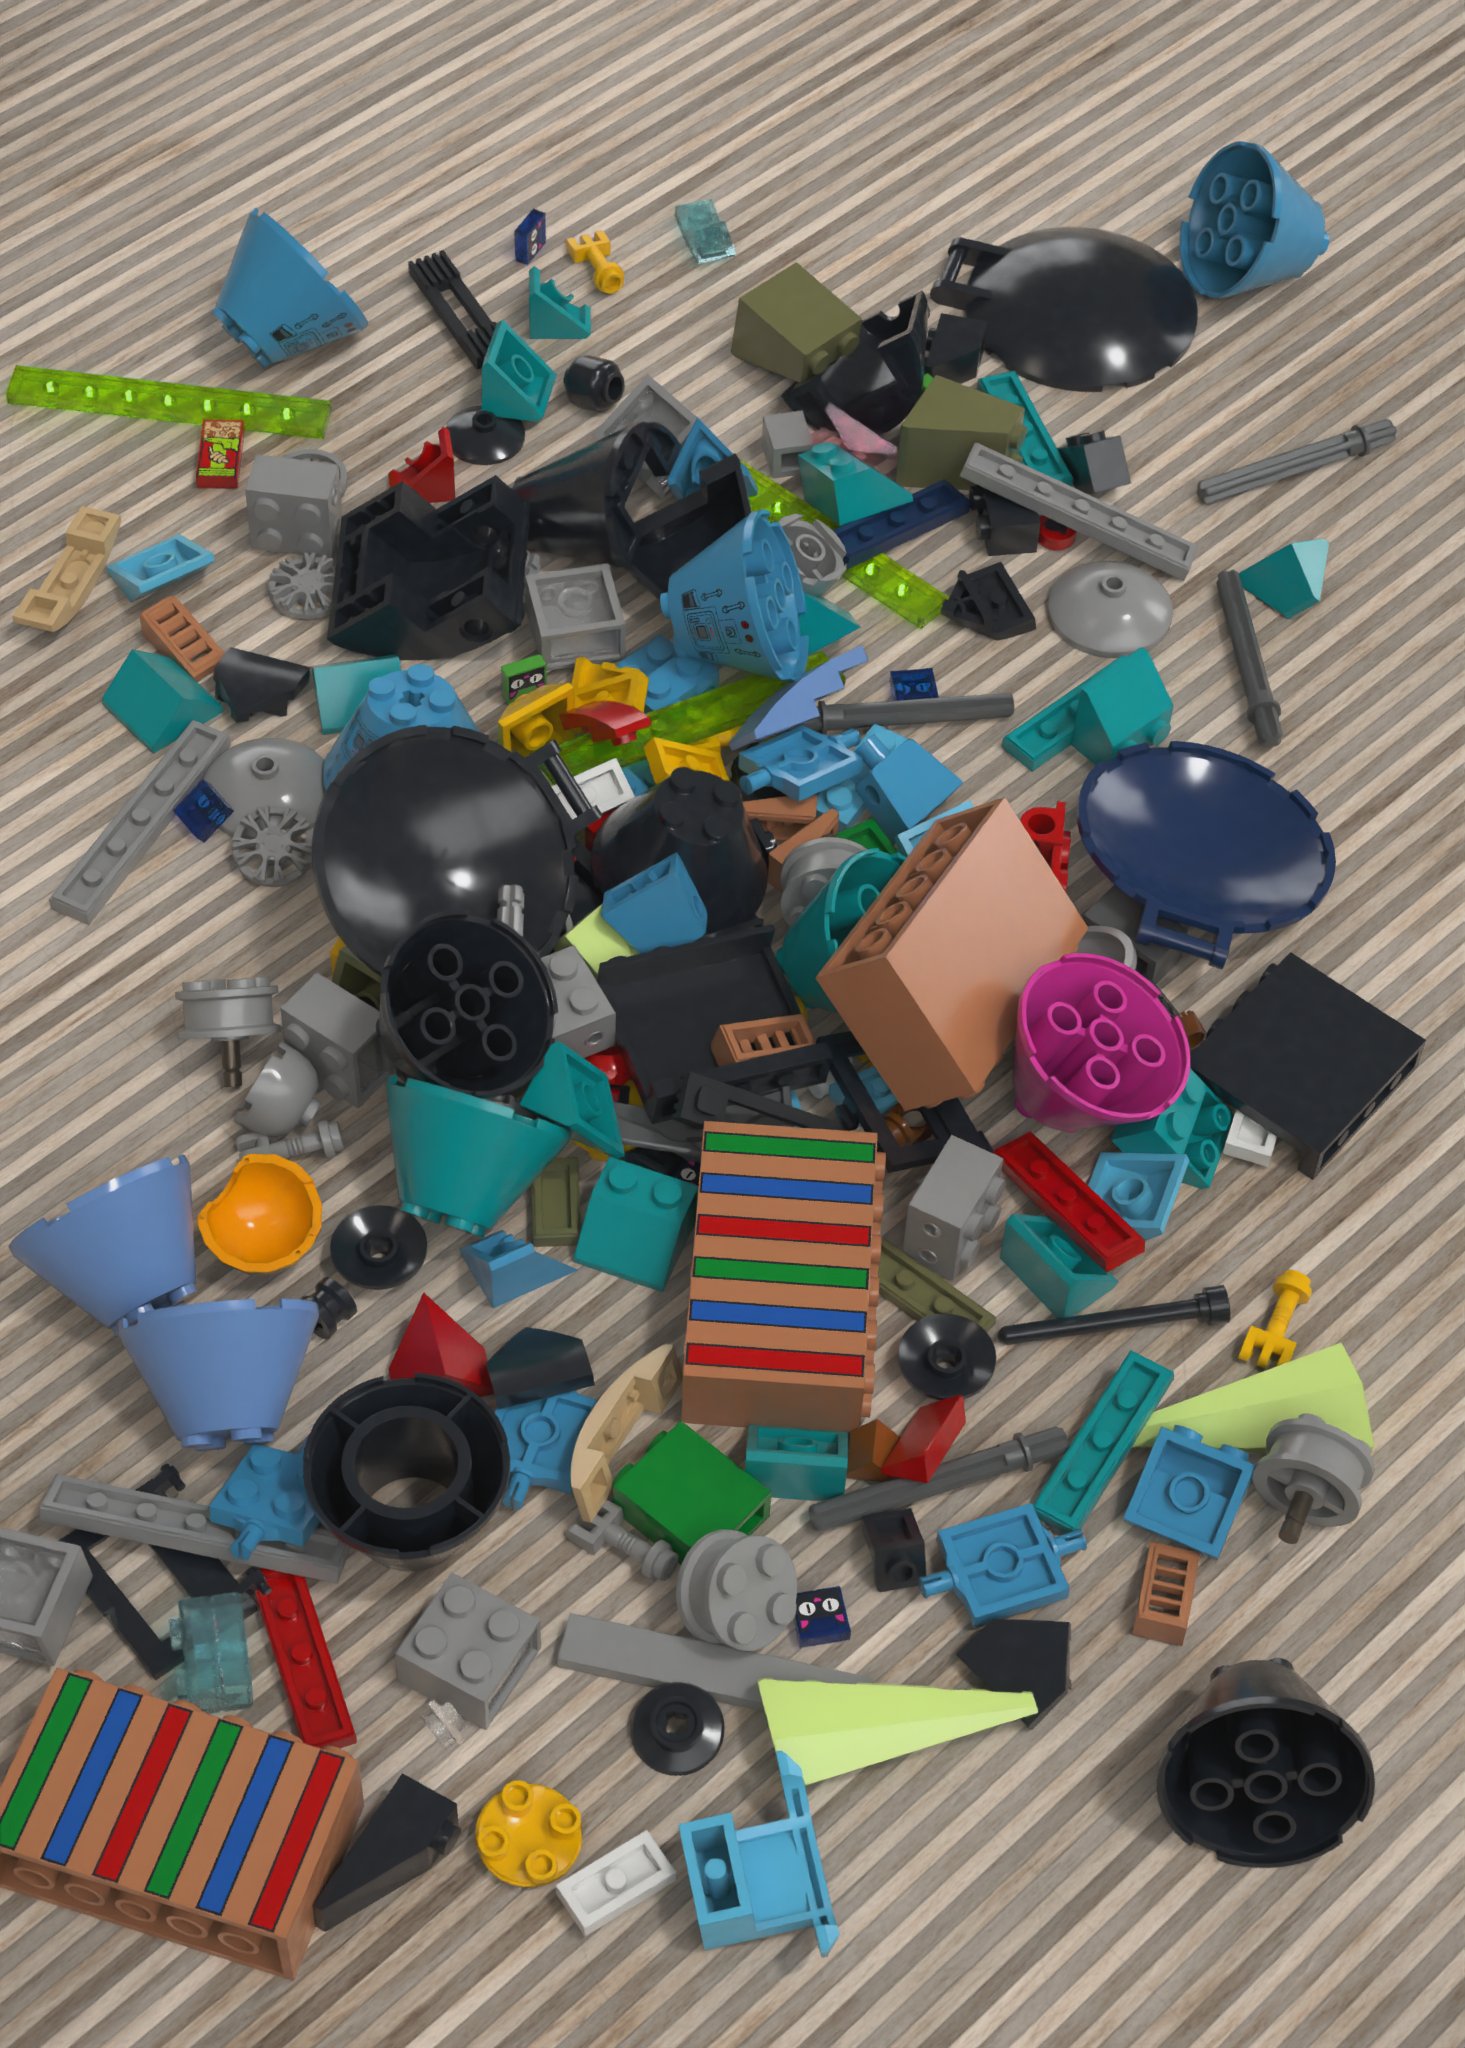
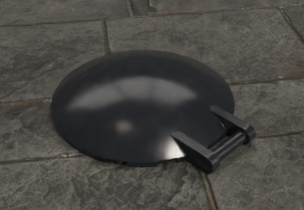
M1059 227L1037 230L1015 237L999 246L957 237L952 240L949 246V259L940 279L934 282L930 291V297L935 303L965 310L966 318L987 321L984 350L988 355L995 353L999 358L1007 362L1006 369L1015 371L1017 375L1035 383L1068 391L1103 392V386L1123 383L1126 388H1130L1154 379L1157 371L1167 365L1172 368L1185 355L1194 339L1198 322V307L1194 291L1186 277L1173 262L1160 252L1138 240L1095 228ZM963 264L974 266L967 285L956 282Z
M419 725L389 733L371 742L356 753L341 768L326 790L317 812L312 837V866L317 892L330 923L344 944L361 962L382 977L386 959L397 940L417 922L436 913L466 910L469 911L470 915L479 916L490 921L495 918L497 919V909L500 907V904H498V890L503 885L511 886L514 884L521 886L524 893V908L522 909V914H524L523 937L534 948L540 958L550 954L561 938L559 935L564 928L568 915L573 911L576 899L578 876H575L573 850L576 848L574 835L603 817L597 805L591 806L560 757L559 753L562 750L555 739L524 758L515 750L510 752L501 745L489 740V735L459 726L446 728ZM542 763L577 817L573 820L539 768V765Z

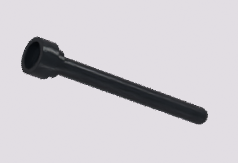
M1224 1285L1204 1287L1202 1293L1194 1294V1299L1003 1326L998 1332V1339L1004 1345H1012L1197 1318L1199 1323L1207 1322L1209 1326L1227 1324L1230 1322L1231 1317L1230 1303Z

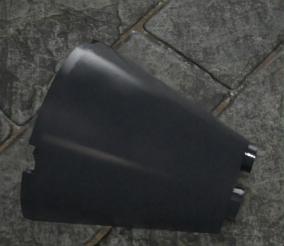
M923 290L898 303L899 315L887 316L881 310L863 319L859 333V344L848 356L842 355L830 363L822 373L813 374L801 382L795 381L786 389L781 397L792 411L803 410L806 423L818 430L821 427L839 433L840 438L847 439L876 437L899 425L915 406L923 386L927 325L930 316V309Z
M636 422L525 476L517 477L512 489L524 500L527 499L530 502V527L528 530L527 549L602 564L608 563L617 567H629L642 535L624 506L644 461L654 477L669 476L681 448L677 438L670 430L657 422Z
M736 453L699 471L700 490L635 522L642 538L629 567L623 568L659 601L660 595L668 592L669 578L674 572L752 513L740 460Z

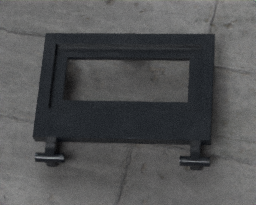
M848 1031L817 1038L816 1043L827 1041L833 1054L830 1072L845 1096L842 1104L836 1105L834 1109L846 1131L857 1130L860 1123L865 1132L878 1133L877 1152H886L885 1168L888 1173L934 1164L951 1135L993 1153L994 1150L984 1133L976 1130L958 1098L943 1101L938 1106L929 1109L925 1108V1106L919 1107V1112L936 1140L900 1147L849 1060V1057L866 1054L853 1033Z
M167 1463L160 1468L161 1473L157 1477L149 1480L137 1488L136 1491L168 1497L164 1491L174 1486L180 1492L186 1485L180 1479L179 1472L174 1465L170 1466ZM75 1529L58 1540L81 1546L93 1574L86 1591L87 1597L102 1616L107 1618L155 1680L257 1612V1605L250 1597L257 1589L263 1595H269L272 1592V1589L266 1583L264 1574L260 1570L256 1571L254 1567L247 1570L246 1575L248 1577L239 1584L218 1558L148 1544L203 1612V1614L161 1641L89 1551L111 1536Z

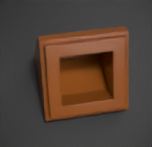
M878 1419L851 1430L846 1478L878 1482L896 1478L882 1474L881 1467L899 1441L900 1436Z

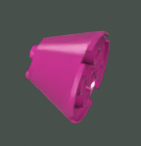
M1071 953L1063 955L1059 960L1047 965L1043 964L1026 982L1018 1004L1013 1064V1087L1016 1094L1015 1106L1017 1110L1027 1118H1034L1049 1128L1067 1133H1075L1079 1129L1139 1122L1158 1116L1178 1099L1189 1077L1190 1049L1179 1017L1176 1016L1172 1019L1158 999L1161 992L1149 980L1116 960L1095 954Z

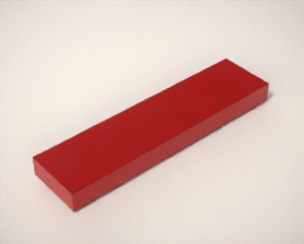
M1031 1131L993 1151V1154L1003 1158L1002 1172L1106 1273L1145 1252V1239Z
M265 1568L257 1569L264 1574L266 1583L272 1589L269 1595H263L257 1589L255 1597L300 1739L304 1744L324 1749L327 1746L343 1748L356 1744L357 1739L305 1577Z

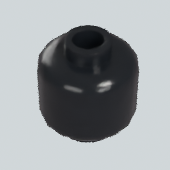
M583 355L575 359L566 370L563 379L569 401L578 407L595 411H607L621 399L625 388L624 378L617 364L611 360L590 355Z

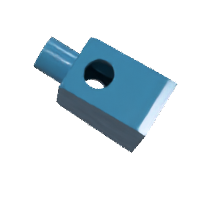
M873 734L855 750L856 754L862 756L864 763L871 769L858 782L856 791L893 845L896 844L895 836L917 826L963 784L959 777L913 739L905 740L894 751L890 752L877 736Z
M677 852L604 893L601 916L640 954L651 952L661 946L673 947L691 943L706 933V908Z

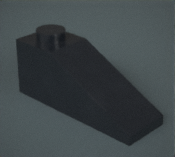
M402 1773L313 1904L316 1927L325 1932L428 1871L440 1854L447 1856L455 1846L461 1832V1827L458 1825L457 1803Z

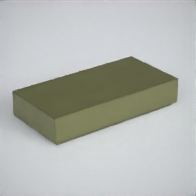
M578 1157L555 1158L532 1183L534 1247L577 1246L581 1233Z

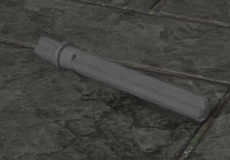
M1388 419L1366 426L1356 424L1348 432L1201 480L1197 483V495L1202 503L1209 504L1355 454L1365 456L1369 454L1370 449L1393 442L1397 430L1391 420Z
M1223 570L1217 575L1216 585L1249 705L1246 713L1250 723L1254 724L1259 744L1263 747L1270 745L1276 747L1281 743L1283 735L1279 721L1281 708L1279 703L1273 699L1240 575L1235 570L1228 572Z
M1010 693L826 705L825 701H819L816 707L820 716L801 725L813 731L820 730L821 734L826 735L829 730L872 727L874 723L880 726L1004 718L1014 714L1015 705L1013 695Z
M1053 1427L1025 1437L1022 1433L1018 1432L1013 1434V1440L940 1463L928 1484L896 1477L812 1504L809 1507V1517L814 1529L823 1532L860 1520L862 1516L882 1513L1003 1473H1009L1021 1468L1028 1472L1033 1469L1034 1463L1065 1454L1069 1448L1067 1436L1063 1428Z

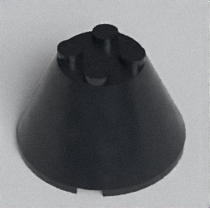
M680 767L673 770L668 778L615 809L601 824L594 838L590 867L596 889H601L603 894L677 852L707 911L706 933L703 936L752 920L758 912L768 884L767 863L741 801V790L735 783L725 781L711 773Z
M466 910L445 911L428 916L417 922L392 947L382 972L380 1017L376 1022V1032L389 1059L397 1068L403 1071L407 1078L421 1080L478 1098H492L509 1093L524 1085L543 1067L545 1055L550 1045L555 1043L552 1035L554 1015L558 1013V1003L552 979L546 966L534 948L517 931L496 918L490 921L479 916L470 915L469 911Z
M1273 1658L1268 1661L1249 1660L1231 1666L1223 1665L1213 1670L1210 1675L1209 1685L1162 1753L1157 1769L1156 1785L1158 1802L1167 1823L1188 1845L1191 1846L1196 1842L1216 1852L1217 1860L1228 1864L1253 1868H1274L1312 1860L1342 1844V1835L1357 1820L1363 1823L1368 1815L1375 1794V1775L1371 1755L1359 1734L1294 1671L1293 1665L1288 1660Z

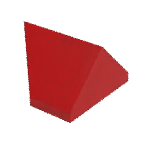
M442 427L438 431L440 446L426 441L421 455L413 461L408 457L405 459L409 467L401 472L395 469L388 473L390 488L404 481L429 503L449 502L455 499L454 458L450 431Z
M423 1292L388 1369L390 1380L414 1378V1373H426L455 1381L470 1389L479 1397L494 1394L486 1363L488 1360L484 1347Z

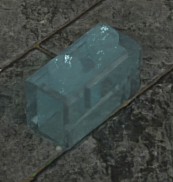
M233 1592L213 1595L209 1598L203 1596L178 1601V1618L169 1619L172 1651L182 1649L184 1668L174 1669L177 1700L188 1699V1702L195 1704L207 1714L253 1707V1688L241 1593Z

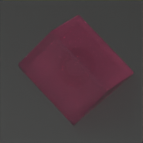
M829 403L825 409L826 414L848 452L857 456L895 460L899 453L898 447Z

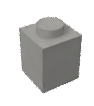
M803 410L763 416L762 448L772 479L800 475L798 454L810 451L814 446Z

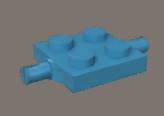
M800 725L739 753L738 768L749 774L740 778V787L744 793L747 791V794H751L765 786H771L798 802L806 800L816 793L834 785H839L843 781L862 773L863 757L849 750V748L860 744V734L856 729L853 731V728H849L838 735L829 736Z
M574 1390L502 1409L496 1407L494 1413L505 1430L510 1453L511 1481L502 1500L505 1506L511 1508L512 1503H514V1510L522 1509L530 1485H541L572 1494L571 1462L574 1448L587 1417L598 1402L597 1399L580 1395Z
M308 1436L300 1449L295 1453L254 1443L210 1504V1522L228 1526L240 1532V1535L230 1546L231 1553L237 1559H240L242 1555V1560H248L258 1543L263 1540L283 1541L304 1547L320 1523L308 1501L303 1480V1454Z
M1032 1503L937 1531L936 1542L946 1563L945 1570L919 1577V1588L925 1599L929 1596L953 1590L962 1601L972 1626L983 1625L993 1619L1006 1618L1067 1599L1070 1588L1060 1568V1557L1086 1550V1538L1082 1536L1083 1531L1081 1529L1056 1537L1051 1536V1533L1040 1523Z

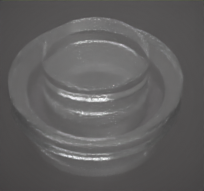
M434 1699L428 1703L430 1709L420 1716L445 1749H448L456 1741L459 1745L464 1743L466 1740L460 1731L468 1725L449 1700L441 1707Z

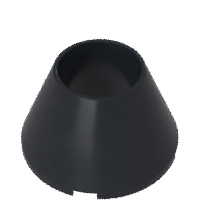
M414 1373V1378H398L385 1381L384 1376H380L347 1390L336 1398L319 1416L307 1438L303 1454L305 1492L313 1512L325 1528L337 1539L379 1564L393 1570L406 1572L422 1571L441 1564L475 1536L490 1521L501 1505L507 1491L511 1469L507 1436L492 1408L481 1397L465 1386L450 1379L426 1373ZM404 1478L428 1479L447 1489L435 1500L411 1508L388 1506L372 1498L373 1494L383 1486Z

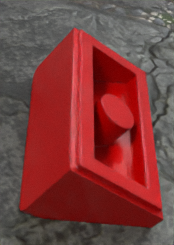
M952 1396L920 1407L881 1467V1473L928 1484L966 1423L963 1396Z

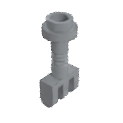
M328 1120L319 1121V1131L274 1143L270 1142L268 1135L255 1132L240 1135L236 1139L237 1150L241 1152L239 1160L241 1161L248 1154H276L287 1159L294 1157V1155L298 1156L299 1154L302 1155L303 1153L306 1154L324 1149L327 1158L336 1156V1151L344 1149L338 1121L329 1123Z
M607 1499L591 1523L582 1521L581 1514L578 1516V1522L585 1529L572 1524L565 1532L567 1538L572 1543L593 1555L599 1551L605 1542L622 1550L627 1555L643 1563L641 1567L642 1575L653 1581L656 1579L667 1580L678 1564L679 1556L673 1552V1546L670 1543L659 1540L654 1545H651L621 1528L619 1525L624 1521L623 1508Z

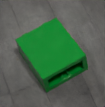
M682 1421L668 1433L666 1431L660 1432L649 1444L646 1454L635 1465L629 1463L624 1466L612 1484L613 1503L623 1508L624 1520L654 1544L659 1540L670 1543L673 1546V1552L679 1556L678 1563L682 1565L691 1547L706 1534L716 1530L728 1529L752 1535L770 1517L772 1492Z

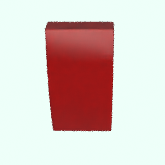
M593 701L559 714L564 731L581 727L583 734L590 733L593 743L611 740L612 746L622 745L638 739L636 731L652 725L649 716L640 710L615 701Z

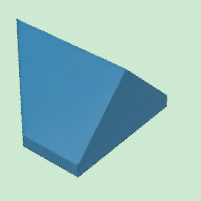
M698 417L668 477V486L677 501L700 490L699 471L733 454ZM740 461L748 496L758 495V487L749 470Z
M500 1230L460 1248L464 1261L493 1308L578 1271L576 1268L536 1252L531 1242L524 1244L522 1238L515 1241L513 1235H506L504 1230Z

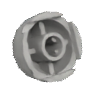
M793 514L784 516L779 523L791 546L803 591L814 596L825 594L846 571L847 564L844 565L843 558L846 555L844 545L835 532L816 519L810 524L800 520L803 515Z
M283 1041L277 1049V1052L283 1055V1057L280 1059L275 1055L271 1056L245 1098L246 1103L243 1107L247 1110L250 1109L249 1112L245 1115L238 1111L233 1119L234 1122L245 1129L258 1134L268 1135V1137H280L289 1134L298 1123L307 1127L321 1105V1102L314 1099L319 1086L315 1067L306 1056Z

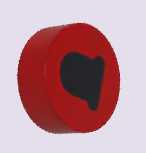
M1041 515L1039 517L1041 525L1038 542L1043 547L1051 550H1064L1074 544L1077 535L1076 530Z

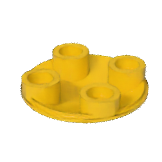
M521 1780L512 1781L506 1784L502 1791L494 1795L487 1802L478 1817L475 1830L478 1854L486 1868L498 1879L518 1887H540L547 1885L565 1875L577 1860L582 1845L581 1814L577 1807L572 1805L562 1794L554 1789L538 1784H528Z

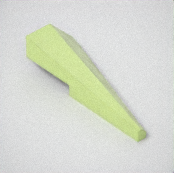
M1341 1342L1153 1412L1132 1447H1153L1161 1426L1173 1431L1175 1425H1180L1203 1436L1201 1443L1220 1450L1222 1444H1226L1245 1453H1268L1266 1439L1270 1429L1280 1421L1298 1418L1299 1415L1304 1413L1316 1415L1323 1419L1326 1424L1337 1427L1354 1438L1364 1441L1370 1446L1371 1452L1374 1448L1363 1384Z
M766 1677L757 1679L775 1752L780 1750L785 1752L801 1767L805 1785L1038 1713L1033 1693L1027 1691L1011 1693L992 1692L986 1689H940L934 1686L859 1682L857 1684L824 1683L821 1680L787 1681Z

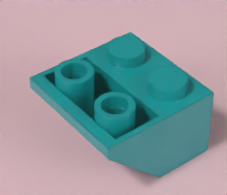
M1190 1068L1189 1077L1183 1092L1168 1109L1148 1120L1117 1124L1111 1141L1123 1153L1187 1154L1189 1163L1182 1183L1200 1189L1210 1188L1234 1114Z

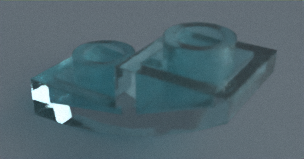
M712 199L677 205L675 207L674 215L682 236L698 264L735 257L736 251L726 223L719 220Z

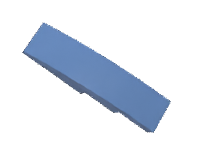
M863 646L856 647L804 672L795 681H791L777 690L750 715L729 742L731 750L734 751L790 730L820 716L815 701L844 689L839 674L869 661Z

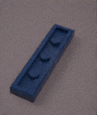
M944 479L913 493L912 502L850 522L832 531L836 533L845 547L846 555L843 558L844 565L847 564L846 569H849L969 513L972 501Z

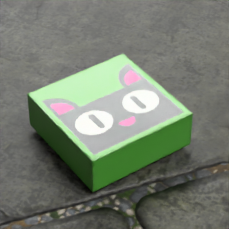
M541 654L501 666L502 697L507 705L514 702L519 696L529 694L539 687L547 685L546 663Z

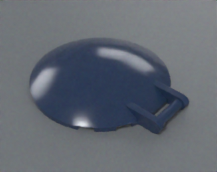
M1170 741L1169 747L1150 748L1147 743L1132 745L1118 750L1115 758L1105 763L1100 761L1090 771L1082 785L1077 800L1076 819L1080 837L1091 859L1113 884L1135 901L1142 904L1134 942L1145 946L1153 943L1209 961V966L1222 970L1228 957L1233 933H1261L1287 927L1307 917L1324 900L1334 878L1336 856L1330 833L1323 832L1316 821L1318 812L1297 789L1290 793L1273 780L1275 777L1274 772L1257 762L1209 745ZM1157 916L1214 933L1213 943L1155 925Z

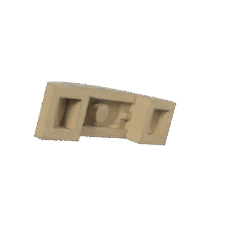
M81 506L65 532L67 546L40 589H29L13 615L14 623L54 632L65 626L77 614L94 589L107 563L120 527V515Z
M663 1344L635 1362L604 1392L587 1417L579 1433L571 1462V1487L582 1521L591 1523L613 1490V1479L608 1465L642 1412L646 1410L662 1414L682 1383L683 1376L674 1345Z

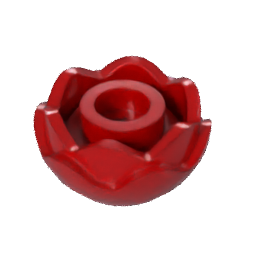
M613 1046L584 1058L607 1074L608 1081L611 1084L621 1086L628 1079L633 1080L619 1047Z

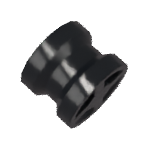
M324 1277L316 1284L315 1293L311 1296H303L300 1299L313 1301L319 1305V1318L313 1333L323 1339H329L337 1331V1324L341 1320H349L357 1313V1306L349 1292L341 1284L329 1277Z

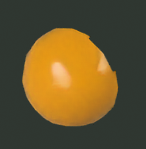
M248 1154L234 1168L232 1176L221 1194L214 1201H209L198 1214L197 1224L205 1245L226 1266L248 1275H272L299 1263L309 1252L322 1228V1203L314 1180L297 1163L276 1154Z

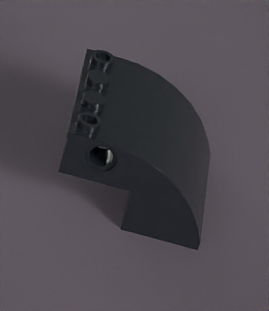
M495 475L436 509L404 481H401L343 515L341 518L327 640L349 651L373 657L396 655L400 660H431L451 657L475 650L507 633L515 631L521 626L523 619L522 605L525 589V566L528 556L527 540L530 527V502L527 499L524 500Z

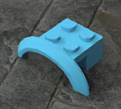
M780 1750L776 1751L789 1816L788 1819L735 1830L732 1813L678 1824L705 1950L813 1926L820 1955L823 1958L829 1955L840 1936L822 1868L802 1770L785 1752Z

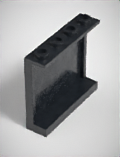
M773 924L758 928L746 927L736 933L718 937L706 936L694 942L673 947L661 946L651 952L629 957L617 956L600 963L597 983L616 1013L615 1039L651 1124L672 1120V1114L676 1113V1109H673L674 1104L679 1101L676 1099V1095L681 1092L678 1086L679 1083H683V1079L680 1078L681 1073L689 1071L760 1096L781 1091L782 1087L790 1086V1091L826 1083L833 1059V1054L827 1041L719 1067L711 1051V1042L720 1025L802 1014L771 948L775 932ZM790 1032L784 1033L789 1045H795ZM772 1037L768 1038L772 1048H776ZM750 1043L752 1050L757 1051L754 1043ZM727 1102V1106L734 1105L732 1103Z
M1290 952L1278 965L1272 963L1267 967L1259 980L1258 986L1252 992L1245 990L1238 997L1232 1012L1225 1020L1219 1017L1214 1021L1207 1032L1205 1040L1198 1047L1190 1051V1068L1217 1097L1301 1152L1302 1156L1298 1171L1313 1180L1415 1071L1419 1065L1426 1039Z

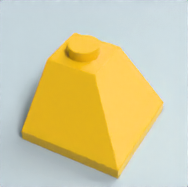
M569 682L543 685L529 694L519 696L507 706L498 720V744L510 752L515 750L524 758L554 739L562 750L560 753L574 746V729L564 731L559 717L560 713L574 709V687Z

